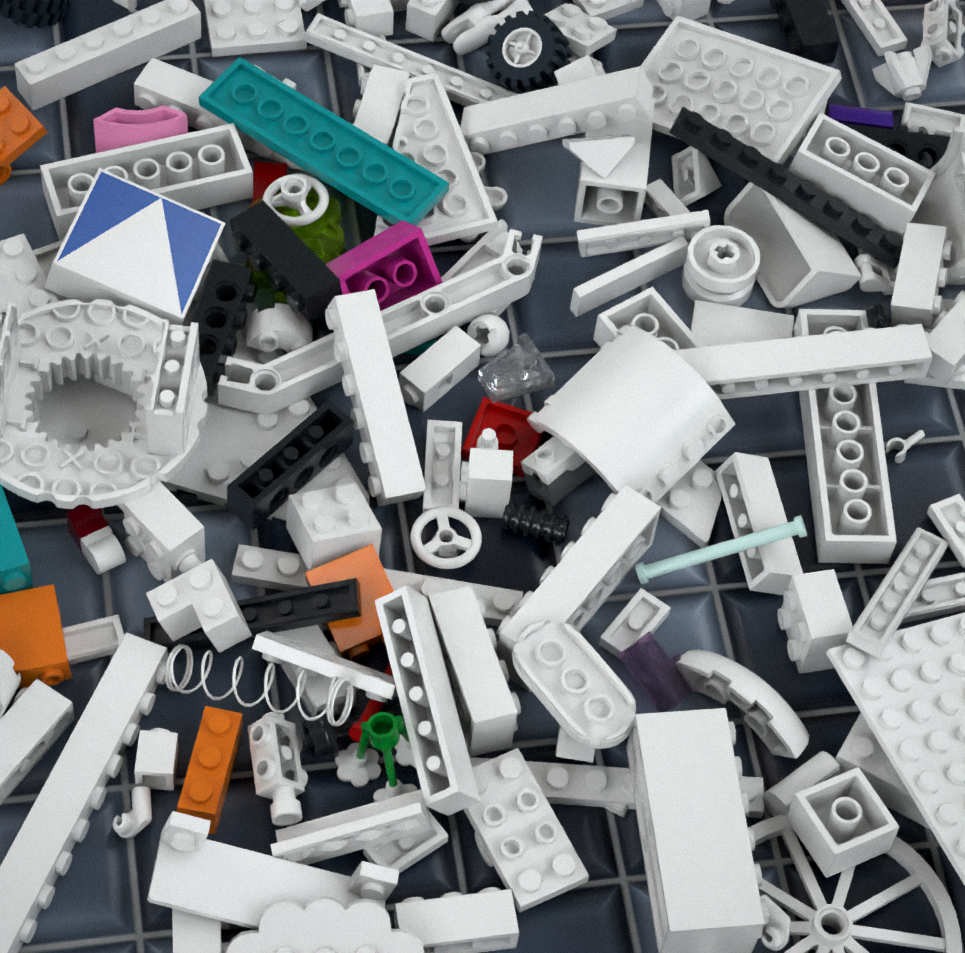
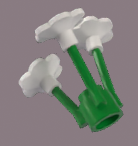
M379 712L372 715L368 722L364 721L361 723L362 735L360 742L352 743L348 746L347 750L339 751V756L335 758V763L338 766V778L344 782L351 781L355 787L361 788L365 787L369 780H375L380 776L379 754L374 749L367 748L370 739L371 745L383 752L388 777L386 787L374 793V802L416 791L417 787L415 785H403L396 778L391 752L395 747L398 763L402 766L411 764L412 767L416 768L403 717L401 715L394 717L388 712Z

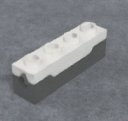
M555 436L521 462L528 493L552 507L596 472L577 452Z

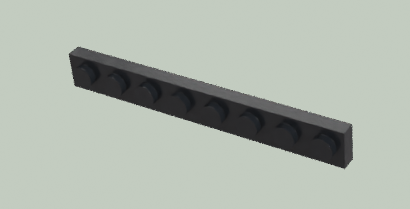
M685 107L681 108L669 133L891 268L895 269L897 267L903 240L896 233L885 230L874 223L868 216L859 214L846 206L840 199L831 197L818 189L812 182L803 180L793 174L784 165L775 163L765 157L756 148L747 146L737 140L727 130L714 126L699 113L690 111Z

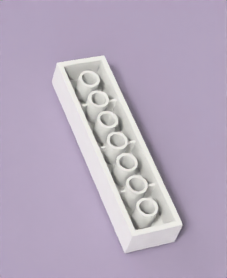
M799 309L792 333L793 337L803 334L811 336L829 334L833 331L849 332L869 328L866 310ZM876 383L799 391L818 563L888 564L897 540Z

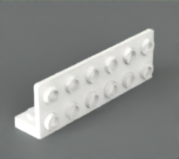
M172 811L161 832L147 900L150 903L259 930L261 915L266 907L275 901L283 899L296 901L305 907L317 897L329 896L334 897L346 907L355 900L366 898L376 900L385 907L386 899L397 886L399 870L362 861L351 877L206 839L209 833L210 820Z

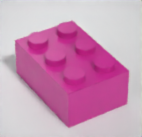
M403 220L325 264L340 279L342 295L375 289L380 311L443 283L422 229Z

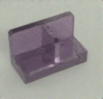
M650 631L618 654L659 712H666L677 706L684 697L693 691L674 665L681 659L680 655L677 654L669 658Z

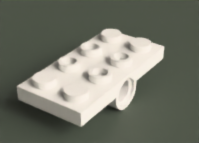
M516 748L472 767L481 802L463 810L475 830V840L482 858L488 866L495 867L506 889L512 890L513 901L519 913L587 883L589 879L588 872L519 749Z

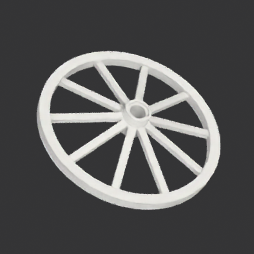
M778 815L751 826L755 834V846L782 835L815 909L813 910L762 878V885L758 887L759 893L766 894L774 902L805 920L791 922L789 936L807 935V937L784 953H807L812 949L816 953H845L844 949L848 953H869L854 939L943 953H962L961 932L957 914L943 883L921 855L897 836L890 851L885 853L896 860L911 876L847 911L843 906L856 865L841 872L832 904H827L798 841L795 830L786 816ZM920 886L934 909L942 938L853 925V923ZM764 924V927H763V929H762V934H764V935H765L766 924ZM822 925L832 926L838 934L832 935L825 932Z

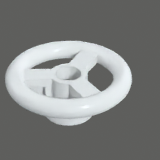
M290 174L272 182L266 189L263 200L289 227H299L313 223L325 213L329 204V194L324 184L318 179L305 174ZM311 188L315 189L319 195V203L313 211L306 204V197ZM281 189V193L274 196L276 192ZM288 206L291 209H296L301 216H285L280 214L274 207Z
M443 506L427 510L416 519L411 529L410 540L414 552L426 564L440 569H455L468 564L476 557L481 547L482 534L475 519L467 512L458 508ZM448 517L455 518L464 523L470 531L471 539L457 535L450 528ZM436 519L438 531L432 540L423 546L421 541L422 530L428 522ZM459 550L466 551L462 555L457 557Z

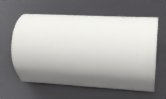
M820 751L764 793V802L768 810L774 817L778 815L786 816L794 793L838 776L841 765L832 755L825 751Z

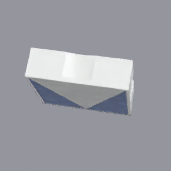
M99 168L57 252L44 288L69 299H78L83 303H90L95 299L112 300L113 304L119 307L133 305L161 319L169 320V324L182 325L220 238L225 222Z

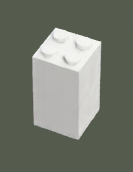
M652 98L649 118L584 132L583 138L629 134L635 137V144L605 179L580 161L574 222L609 226L640 221L647 189L655 98Z

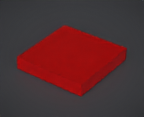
M483 397L462 446L461 457L469 460L470 448H477V440L482 435V431L490 428L496 432L498 450L513 451V474L524 477L521 462L538 449L545 431L540 434L527 422V418L533 412Z

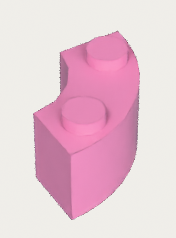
M165 105L146 110H125L116 107L93 119L96 153L188 133L187 114Z

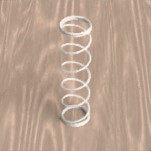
M179 644L169 654L166 662V685L170 691L189 694L203 685L207 696L212 700L219 701L226 698L234 690L238 702L244 707H252L265 697L270 709L276 714H283L289 711L297 703L302 716L308 721H315L326 713L327 719L332 726L342 725L348 718L352 708L353 686L348 678L341 677L338 679L337 676H334L330 682L326 708L320 715L308 717L304 714L300 704V696L306 683L307 674L305 669L301 670L298 675L296 698L293 703L284 710H276L269 702L267 693L275 674L273 663L268 665L265 672L264 693L256 702L249 704L240 700L236 689L243 671L244 661L242 656H239L234 663L231 689L221 697L211 695L205 684V679L211 669L213 660L211 650H207L202 659L201 681L191 690H183L189 682L193 670V654L190 647ZM184 648L187 654V666L184 677L178 686L173 674V662L178 652ZM209 654V663L204 674L205 661ZM239 660H240L239 673H238L237 678H235V676H236V668H237L238 662H239ZM272 667L270 680H269V683H268V685H267L268 674H269L270 668ZM302 674H303V681H302V685H301V688H300V681H301V677H302ZM345 682L347 688L345 707L339 720L335 722L333 716L334 701L339 687Z

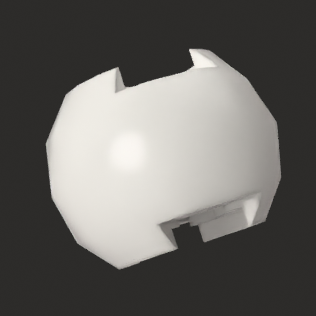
M482 314L473 319L467 329V334L481 345L480 355L495 356L502 352L509 343L510 332L507 324L496 315Z

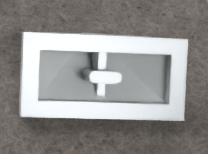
M629 134L562 139L563 147L603 179L608 176L635 144V137Z
M690 146L671 156L674 194L685 206L722 186L707 156L694 147Z

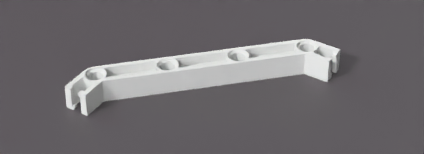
M510 229L502 256L380 311L392 358L449 332L455 326L460 327L482 314H488L527 295L531 289L538 264L543 236L533 234L531 250H527V254L524 255L516 253L517 242L521 240L522 232ZM334 333L266 364L227 357L225 376L221 375L218 383V404L259 414H271L341 382L345 374L342 362L338 363L335 358L334 342H336Z

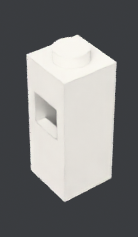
M455 326L400 372L399 385L403 400L409 405H414L422 412L426 411L479 365L481 345L459 327Z

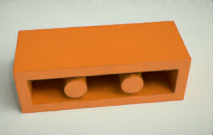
M205 706L177 805V812L210 820L209 833L216 835L243 735L242 713Z

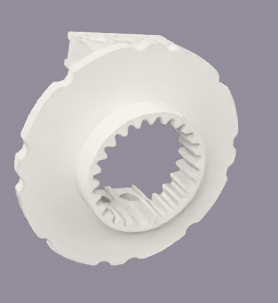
M78 299L57 301L26 311L21 314L19 320L16 303H9L8 307L0 306V484L18 496L36 503L51 501L57 508L74 509L78 505L85 504L92 509H98L129 502L151 492V487L155 483L166 482L171 479L190 459L200 442L199 429L206 424L208 412L207 403L204 402V399L207 397V382L200 363L198 323L191 322V326L169 324V320L161 319L136 306L127 305L119 307L113 304L112 300L95 299L90 303H83ZM79 374H83L86 379H90L93 374H98L99 379L102 381L109 376L112 377V384L114 385L123 382V391H131V398L133 401H136L137 411L135 412V422H130L129 432L122 431L120 433L119 442L109 439L108 447L106 448L98 443L95 444L93 451H88L85 445H81L77 451H73L71 444H66L60 448L57 439L48 442L47 433L39 431V424L34 422V412L37 411L36 401L43 400L42 391H52L53 382L63 385L64 377L68 376L75 381Z

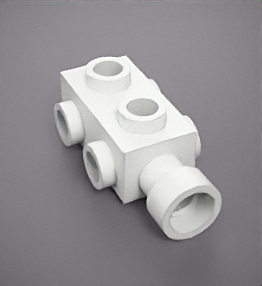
M932 0L925 4L921 46L929 44L932 61L938 68L959 60L964 53V49L961 46V35L965 31V26L962 23V12L956 7L959 0Z
M269 712L264 714L260 720L247 726L256 795L273 800V803L270 805L272 823L277 826H289L302 820L301 803L296 799V796L305 791L304 787L308 781L307 772L301 768L300 761L303 741L300 736H297L295 723L285 720L284 714Z

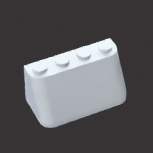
M749 182L726 208L724 214L725 226L743 230L754 239L760 250V265L755 277L774 307L790 309L847 291L862 277L834 232L755 184Z

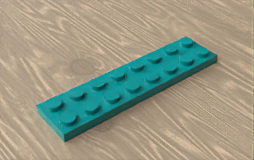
M241 57L230 65L198 97L201 107L229 124L234 123L235 127L394 225L403 220L416 226L449 191V182Z

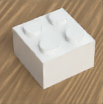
M357 483L289 495L286 528L308 571L373 544L379 557L382 528Z
M830 569L792 575L788 589L784 591L782 607L777 612L779 626L781 630H786L789 639L787 642L789 658L791 661L796 662L799 674L833 669L834 666L826 652L830 648L849 644L845 641L853 627L835 571Z
M859 767L794 793L786 816L826 878L890 851L900 828Z

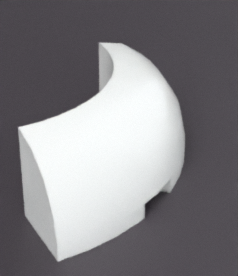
M701 649L689 650L674 662L690 690L710 696L722 704L729 700L746 713L744 721L757 733L771 754L797 759L808 745L810 735L795 711L776 690L746 667L724 656Z

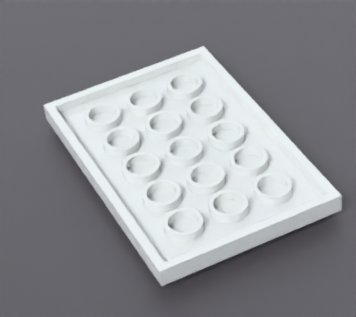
M678 15L640 66L653 86L652 98H655L653 130L677 138L669 133L677 114L682 107H685L690 111L699 113L706 121L719 129L727 130L737 140L747 146L756 148L765 157L782 165L842 79L840 70Z

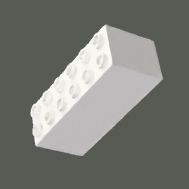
M726 708L635 714L634 724L627 742L626 751L658 953H752L757 940L762 937L764 924H768L766 900H760L758 889L762 885L761 868L759 863H754L752 851L755 850V834L752 827H747L745 817L749 812L748 796L746 791L741 792L739 779H742V762L739 756H734L733 745L736 743V729L734 722H728Z

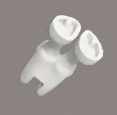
M493 0L476 3L442 29L441 35L447 43H453V49L458 55H464L488 43L489 35H495L497 32L494 27L498 23L502 26L506 22L504 20L505 17L510 15L512 18H515L516 12L523 11L528 15L529 10L533 11L527 0Z

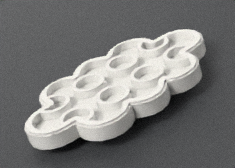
M321 896L309 902L305 907L296 901L287 899L273 902L262 913L259 930L244 931L233 937L227 946L226 953H425L419 937L411 931L391 929L389 913L376 900L359 899L345 907L334 897Z

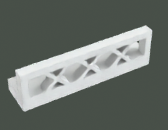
M419 789L276 830L277 843L270 845L273 857L309 865L429 831L433 827L429 808L425 806L422 790Z

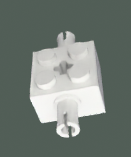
M161 482L155 483L151 487V492L117 505L124 512L125 545L134 556L140 555L147 562L149 571L157 580L163 579L165 582H168L205 562L204 526Z

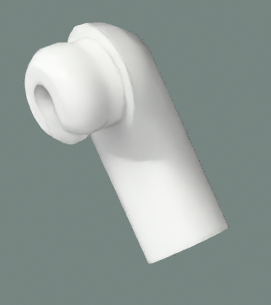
M138 786L133 788L132 810L128 813H123L122 818L118 815L114 818L113 829L120 837H135L151 822V790L149 787Z
M764 894L760 896V900H766L769 920L768 924H766L765 935L762 934L761 937L762 943L768 949L781 950L789 941L791 920L771 898Z

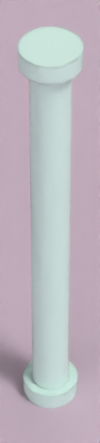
M799 515L794 517L792 522L647 565H644L643 562L635 564L637 576L641 585L649 583L650 578L796 535L802 538L807 536V531L803 518Z

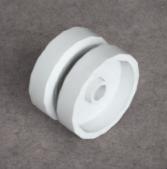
M725 225L710 226L695 234L688 246L686 262L682 271V287L687 296L694 302L695 300L737 307L744 304L752 293L756 280L755 276L760 265V250L754 239L743 230Z

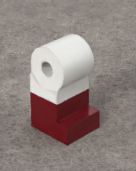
M84 504L66 512L68 532L98 575L126 562L121 544L105 520L101 508L92 509Z

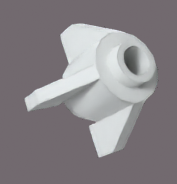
M924 44L914 49L913 53L910 51L898 54L892 51L885 52L886 63L872 69L875 80L895 97L903 98L904 101L919 98L922 95L921 92L926 88L932 61L929 44Z

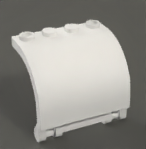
M965 127L953 128L945 154L937 164L929 169L936 174L910 222L947 226V240H953L951 259L944 260L943 265L944 268H948L946 284L965 274ZM857 247L859 256L854 259V264L862 276L858 280L860 289L864 292L882 291L883 295H893L895 280H890L887 265Z
M623 325L616 332L617 337L612 342L607 341L602 345L600 351L559 391L544 401L545 406L538 413L534 411L527 418V422L538 433L541 434L543 431H546L571 447L603 478L616 495L626 484L656 503L735 425V422L712 388L677 352L649 332L634 325L631 327Z

